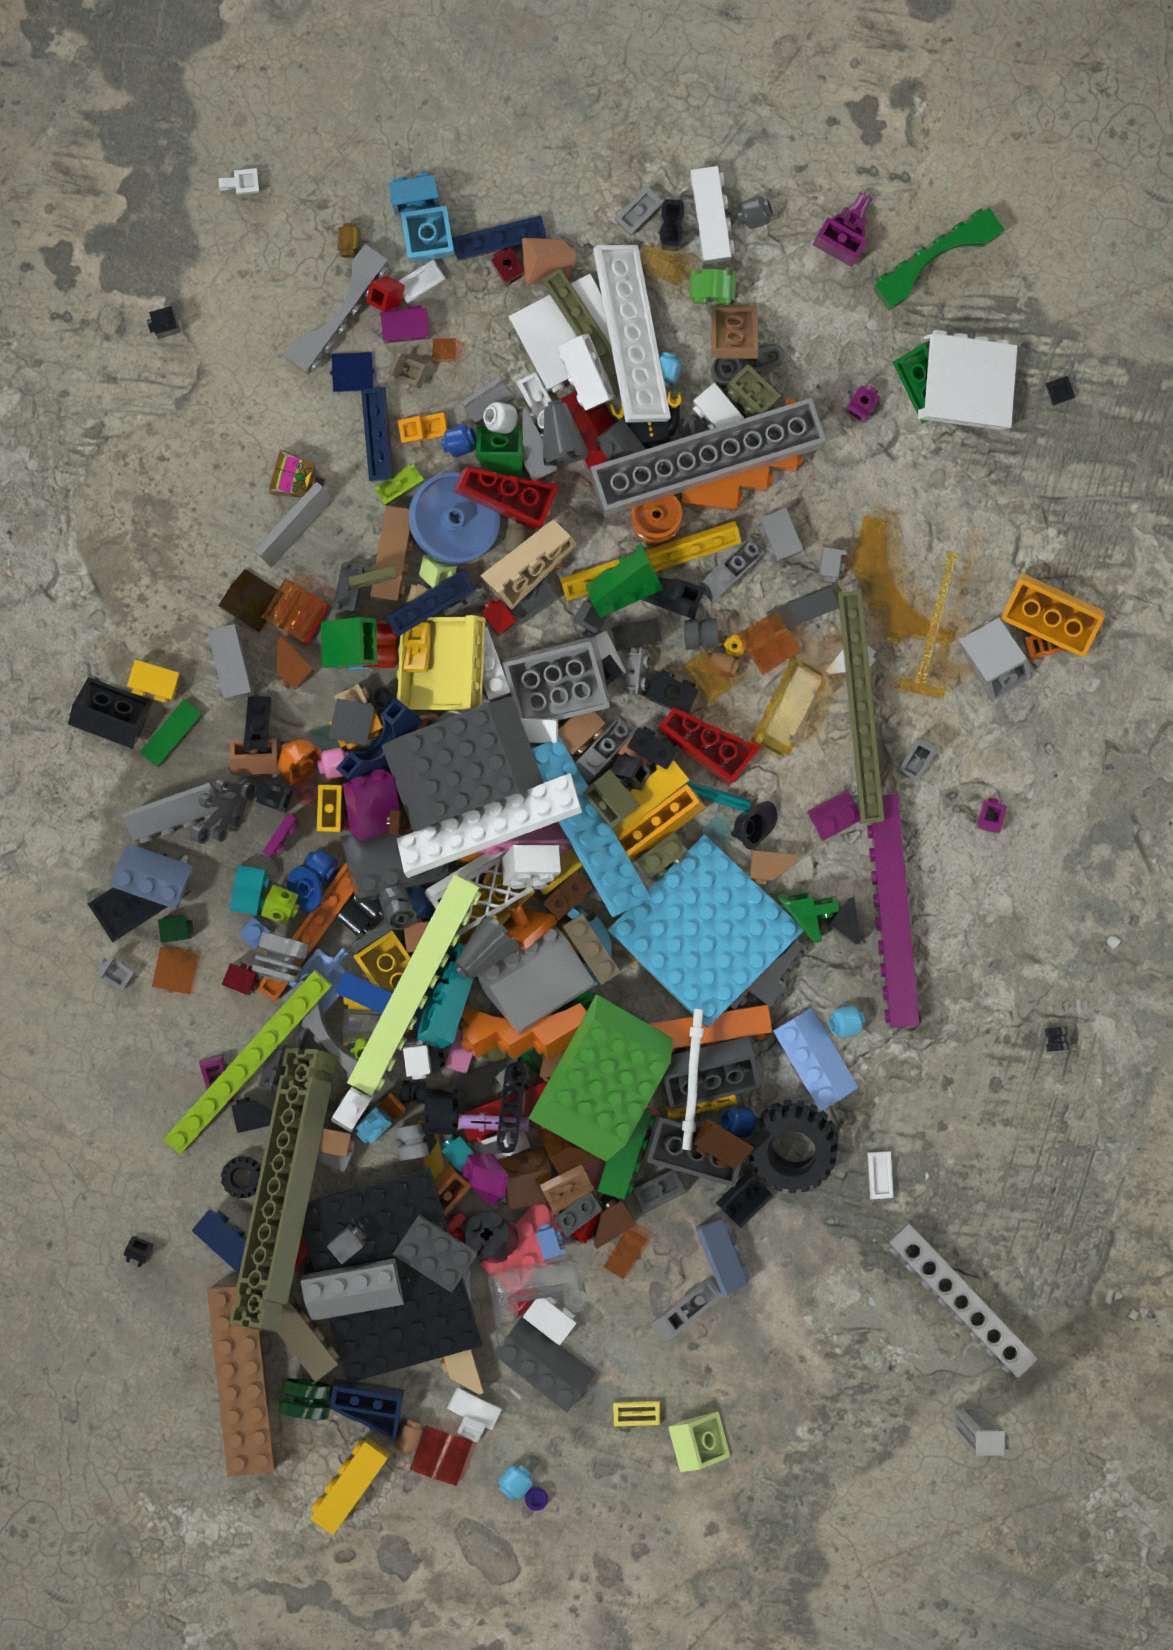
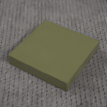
M391 566L348 577L349 587L351 590L394 580L396 576L395 568Z

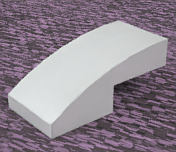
M458 1387L447 1406V1409L462 1417L467 1416L485 1424V1427L490 1430L493 1429L502 1410L499 1406Z

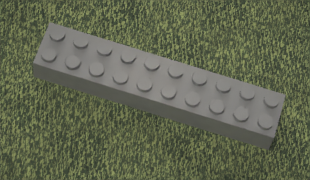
M809 398L590 467V476L605 517L824 448L826 438L813 400Z

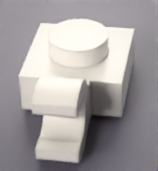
M257 168L234 170V177L218 179L220 191L236 188V195L259 193Z

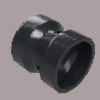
M379 687L373 693V703L379 710L384 711L396 695L388 687Z
M1068 1026L1045 1028V1036L1048 1037V1043L1046 1044L1047 1052L1070 1050V1045L1066 1038Z
M403 1080L402 1103L416 1101L419 1104H425L426 1081L412 1083L410 1080Z

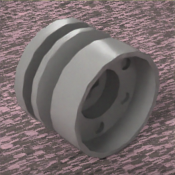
M262 931L258 946L266 950L267 955H255V959L265 961L264 966L253 964L251 970L258 972L263 977L280 982L299 983L300 977L290 973L292 969L302 971L303 968L295 964L294 959H306L309 944Z

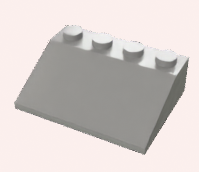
M595 636L508 657L502 663L520 718L561 720L610 708L602 659Z
M555 925L527 949L518 948L514 953L477 976L479 987L518 1034L595 986L594 980L574 949Z

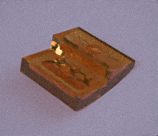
M285 578L262 618L304 643L328 603Z
M777 610L737 634L762 675L802 652V649Z

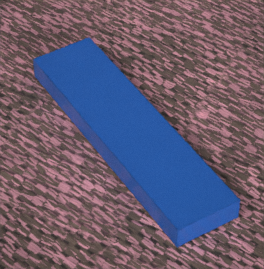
M344 971L335 993L380 1014L384 1012L393 994ZM420 1008L417 1009L414 1015L418 1019L413 1029L418 1031L423 1009Z

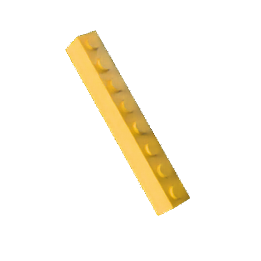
M672 760L668 769L656 765L657 771L649 775L641 791L627 788L628 792L640 806L612 828L616 837L689 781L688 777L674 760ZM573 847L567 853L559 854L561 873L547 888L539 889L544 896L583 866Z

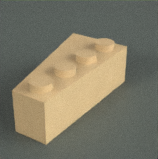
M553 519L480 576L490 589L512 610L577 544Z

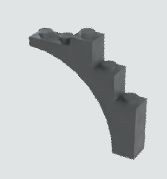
M795 940L730 1007L736 1009L737 1006L742 1008L749 998L746 995L748 991L769 1007H772L773 1004L778 1006L785 996L782 993L785 988L777 982L779 980L784 981L791 972L788 969L793 961L797 963L804 954L802 950L804 944Z

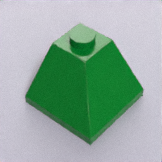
M477 427L476 459L497 474L522 477L523 427H515L510 433L506 434L493 432L487 427Z

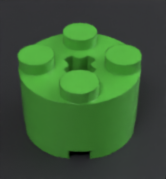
M695 269L690 270L689 298L693 299V304H707L708 300H716V305H730L731 301L735 300L737 272L732 271L731 275H727V270L701 269L700 274H695Z

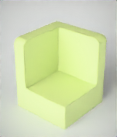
M428 554L423 555L419 575L433 587L455 574L457 565L440 562Z

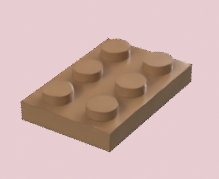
M711 305V358L758 359L757 306Z

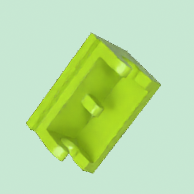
M414 463L393 475L394 479L385 480L374 487L384 505L390 506L420 487L425 481Z

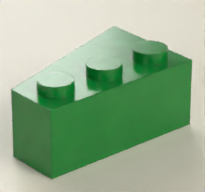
M642 543L636 546L637 550L630 556L620 558V563L613 569L609 570L607 568L585 585L591 602L600 618L663 590L657 572Z

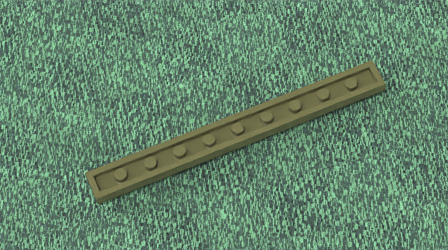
M862 591L838 592L860 823L884 822Z

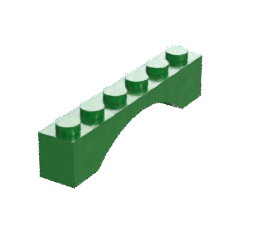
M980 208L970 216L972 218L965 224L963 221L959 222L952 228V233L947 236L942 234L933 240V246L928 249L923 247L913 254L915 256L914 259L909 262L903 260L894 267L896 271L890 275L886 272L876 279L877 284H875L873 289L888 311L908 299L916 277L934 258L957 248L984 247L1001 236L1005 229L992 210L987 208L983 211Z

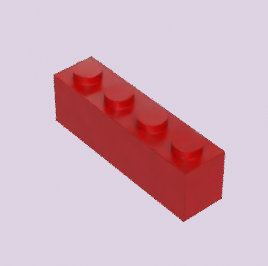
M546 1081L524 1089L521 1117L530 1116L547 1085ZM517 1092L506 1096V1099L509 1102H516L519 1099V1094ZM502 1098L460 1114L480 1115V1113H485L488 1116H500ZM507 1113V1114L504 1115V1116L516 1117L514 1114H511V1113ZM471 1121V1123H492L488 1121ZM504 1122L505 1124H509V1125L514 1124V1123H511V1122ZM464 1128L468 1141L474 1139L475 1143L487 1139L488 1133L498 1132V1130L484 1129V1132H479V1129Z

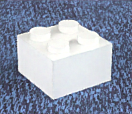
M513 845L501 859L503 886H511L512 889H521L525 886H533L534 889H544L561 873L559 845Z

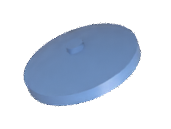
M458 472L438 474L423 483L411 500L408 515L411 533L420 548L430 557L447 564H465L481 557L495 542L500 527L499 513L453 492L460 475Z

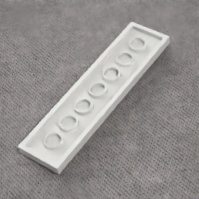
M596 245L593 251L625 422H666L671 416L638 245Z
M571 773L397 838L406 877L409 878L582 813Z

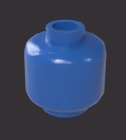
M461 424L447 429L444 433V439L441 440L443 449L453 457L473 452L476 445V434L473 428Z
M318 849L315 852L311 851L304 860L306 863L305 867L315 872L320 883L333 881L340 869L337 858L324 849Z
M730 1107L723 1113L721 1125L723 1129L736 1137H749L757 1118L750 1108Z

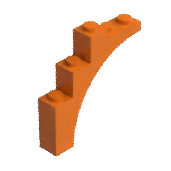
M786 398L784 406L795 403V399ZM803 454L682 492L681 505L736 511L737 506H741L743 492H738L739 489L765 492L767 486L772 484L773 472H769V469L796 472L797 466L801 467Z
M579 1003L565 1011L546 1016L518 1034L506 1018L482 1013L465 1004L458 1025L463 1036L461 1043L467 1053L471 1052L476 1059L496 1047H499L502 1053L507 1052L512 1059L535 1047L539 1054L543 1053L550 1060L567 1049L587 1011Z

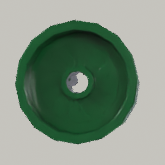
M283 1378L281 1392L291 1397L280 1399L278 1413L296 1418L327 1420L329 1418L330 1406L321 1401L331 1399L333 1385L320 1381L315 1382L312 1379Z

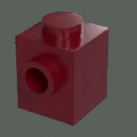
M503 248L493 254L494 258L491 259V264L505 287L525 276V270L511 248L508 250Z
M230 963L221 985L249 995L250 992H255L258 986L259 979H256L258 974L251 970L252 966L241 963L240 966Z

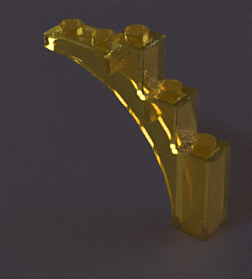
M864 516L850 572L855 573L854 577L868 580V577H872L866 603L871 605V609L881 612L889 609L883 636L888 637L887 641L900 644L901 641H906L908 633H912L911 637L919 640H925V637L933 638L934 643L948 645V642L952 643L955 639V631L940 627L924 618L908 604L899 592L890 574L886 559L885 532L887 521Z

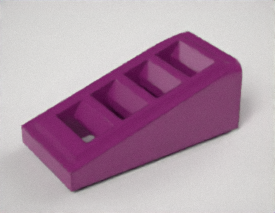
M222 1055L199 1061L206 1089L217 1079L209 1080V1076L222 1074L226 1069ZM219 1065V1067L215 1069H211L208 1071L206 1069L208 1067ZM232 1097L226 1104L235 1102L234 1097Z

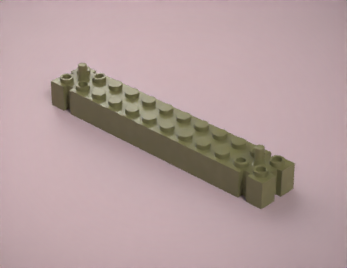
M285 1049L282 1066L286 1067L285 1074L280 1075L235 1292V1296L239 1298L237 1306L233 1305L229 1321L231 1325L251 1330L282 1333L286 1308L283 1305H287L333 1082L329 1076L334 1074L338 1057L336 1055L318 1049Z

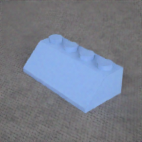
M812 1007L772 1030L814 1104L818 1106V1111L831 1106L858 1088Z

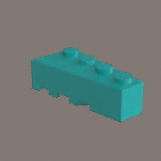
M460 943L448 949L446 954L450 955L447 963L444 968L439 966L436 972L439 978L434 988L429 987L426 996H428V999L423 1008L417 1040L440 1050L452 1044L456 1038V1031L473 979H463L455 971L457 968L455 962L465 945Z

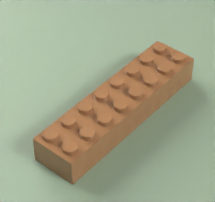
M237 1285L210 1287L207 1290L227 1477L274 1472L276 1469L262 1333L259 1330H251L229 1324L233 1305L237 1306L239 1298L235 1296Z

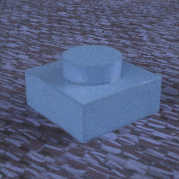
M252 917L238 935L253 948L257 949L262 931L271 933V931Z

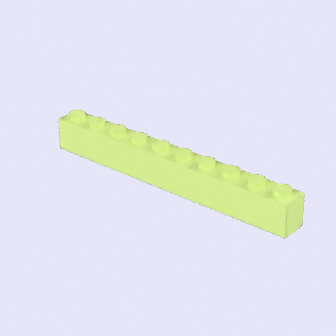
M457 873L453 875L347 1082L348 1084L370 1095H373L375 1091H381L386 1081L382 1078L385 1071H391L396 1062L393 1056L397 1049L402 1050L407 1038L403 1037L407 1029L412 1030L418 1019L414 1016L417 1009H423L428 999V996L425 995L428 988L433 989L439 978L436 975L439 966L444 968L450 955L446 954L450 945L455 947L460 937V934L457 933L459 927L467 924L471 916L468 910L471 904L476 906L482 894L479 892L480 885Z

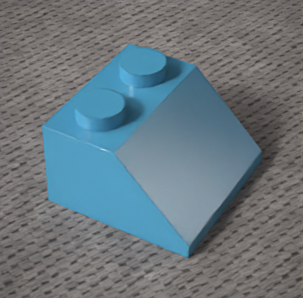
M421 173L413 179L407 180L406 177H399L389 183L394 214L440 207L434 175L430 176L429 173Z

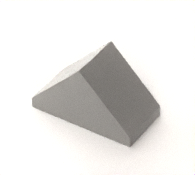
M918 737L915 738L898 771L919 781L938 748Z

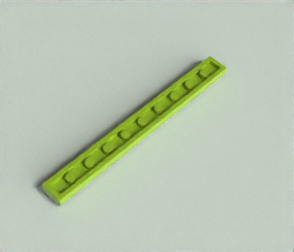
M314 970L163 1138V1141L181 1155L329 990L332 984L317 970Z

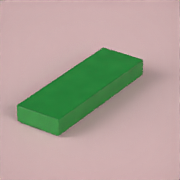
M183 699L140 753L156 767H159L202 714Z

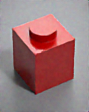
M389 276L374 280L370 283L366 303L383 312L391 310L393 307H398L401 305L405 285Z
M492 599L482 607L484 609L481 613L498 636L517 623V620L500 599L496 602Z

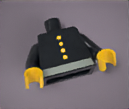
M670 392L667 393L671 416L668 421L625 422L647 449L659 446L660 443L668 442L669 437L674 435L680 421V392H678V398L674 400L670 398ZM620 401L621 408L619 410H614L613 405H610L616 422L620 419L625 421L622 401Z

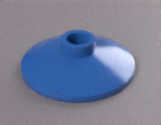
M299 866L294 868L287 879V890L299 894L296 904L300 905L299 910L304 912L314 911L322 900L320 880L315 872L308 867Z

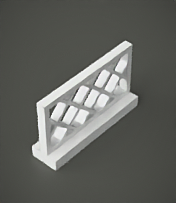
M504 852L497 855L483 854L426 889L424 894L436 909L439 904L438 900L442 899L455 873L470 881L476 878V884H478L479 875L483 873L493 875L491 887L478 884L481 886V889L490 891L488 902L478 900L477 904L486 906L485 915L492 917L528 895L534 889L532 886H525L526 890L521 893H515L510 891L511 886H508L507 890L494 888L496 876L503 877L502 873L497 872L502 857L507 853ZM493 892L506 894L503 904L496 905L490 903ZM473 904L469 908V913L472 912ZM489 907L495 908L492 911L488 912ZM471 915L465 927L457 931V933L461 936L473 929L485 915L482 917Z

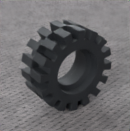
M239 1156L231 1159L223 1167L221 1173V1184L224 1186V1190L230 1196L237 1197L238 1199L253 1196L256 1194L261 1166L251 1157ZM244 1168L250 1172L251 1181L247 1186H239L234 1182L233 1176L237 1169Z

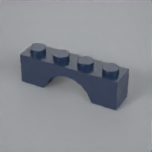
M396 697L381 714L383 729L375 744L364 751H350L336 768L349 781L355 777L369 775L374 770L383 769L388 762L381 745L414 732L423 720Z

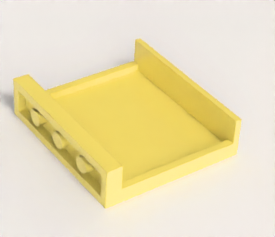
M466 615V617H430L421 622L430 624V657L427 673L406 672L403 669L407 647L403 644L405 633L400 635V646L398 648L399 669L397 671L398 692L396 694V698L410 710L469 711L482 706L484 617Z

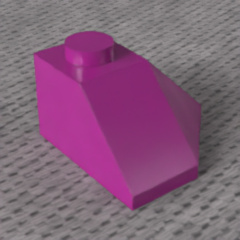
M494 1154L467 1155L466 1164L462 1168L464 1178L467 1179L471 1187L490 1206H495L498 1203V1199H503L506 1196L508 1174Z

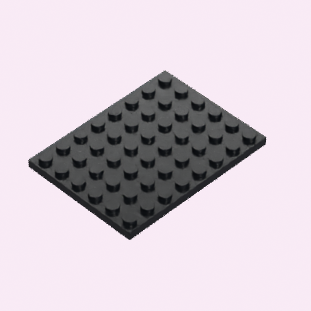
M431 1167L308 1201L302 1231L315 1272L393 1258L396 1260L404 1305L329 1318L348 1383L483 1345L464 1278H461L451 1293L393 1255V1252L419 1214L450 1234ZM351 1224L353 1228H359L364 1234L365 1238L363 1240L365 1244L358 1252L341 1264L327 1248V1244Z

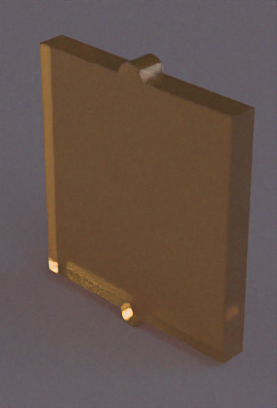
M160 947L152 987L166 989L170 993L176 991L190 994L198 954L183 952L180 948L173 950Z

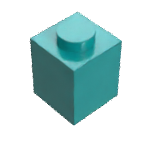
M452 1135L443 1143L445 1148L442 1152L459 1172L462 1171L463 1165L466 1164L467 1155L476 1154L461 1135L457 1138Z

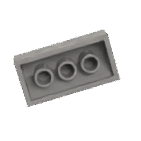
M207 783L121 813L132 840L143 844L152 841L153 835L161 833L162 836L174 833V828L183 825L185 829L197 824L196 820L202 818L207 820L220 807L207 809L199 804V798L203 793L218 797L215 786Z
M395 1258L303 1274L301 1278L304 1302L311 1321L404 1305Z

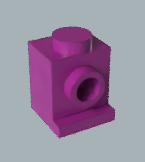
M861 385L845 411L864 423L880 399L877 395L878 391L870 385L865 387ZM866 397L869 403L864 405L860 402V399Z
M988 798V801H982L976 829L996 834L1001 832L1007 806L1001 805L1002 800ZM988 811L994 812V819L990 820L987 818Z

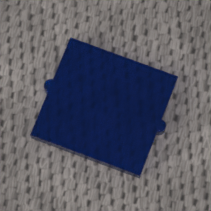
M372 352L331 354L332 371H330V375L333 380V392L361 391L373 388V374L375 370L372 368Z

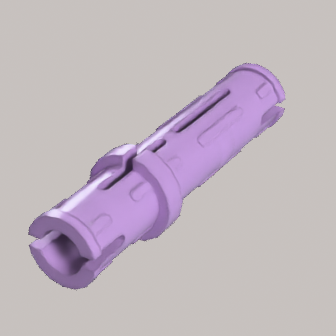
M480 1113V1115L459 1114L458 1129H479V1132H484V1129L498 1130V1124H495V1122H499V1116H488L485 1113ZM504 1116L503 1121L515 1123L516 1117ZM529 1117L520 1118L519 1131L528 1132ZM471 1121H488L492 1123H471Z

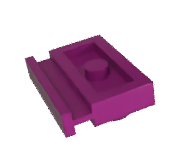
M848 790L807 812L822 841L860 821L859 809Z

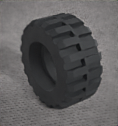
M784 1100L783 1105L777 1102L771 1105L770 1110L765 1109L761 1113L760 1118L756 1119L749 1139V1145L754 1147L753 1151L749 1154L751 1167H756L754 1173L758 1178L764 1177L763 1183L768 1186L773 1184L776 1186L775 1190L781 1192L783 1189H788L789 1193H796V1190L801 1189L803 1193L809 1191L811 1185L813 1188H817L821 1185L822 1179L827 1180L836 1163L839 1138L838 1133L835 1132V1124L832 1120L827 1121L828 1114L824 1110L818 1112V1106L812 1103L810 1106L804 1105L805 1101L798 1100L797 1103H792V1100ZM785 1131L800 1132L813 1142L815 1153L804 1161H788L775 1152L772 1147V1140L776 1135Z

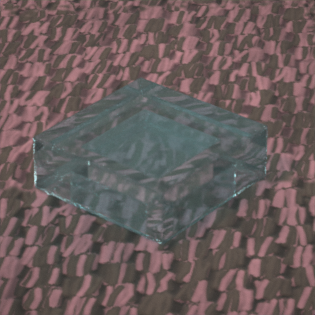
M330 725L310 734L313 743L322 752L340 747L337 740L329 738Z
M716 815L700 833L702 835L705 834L715 845L719 846L730 835L732 830Z

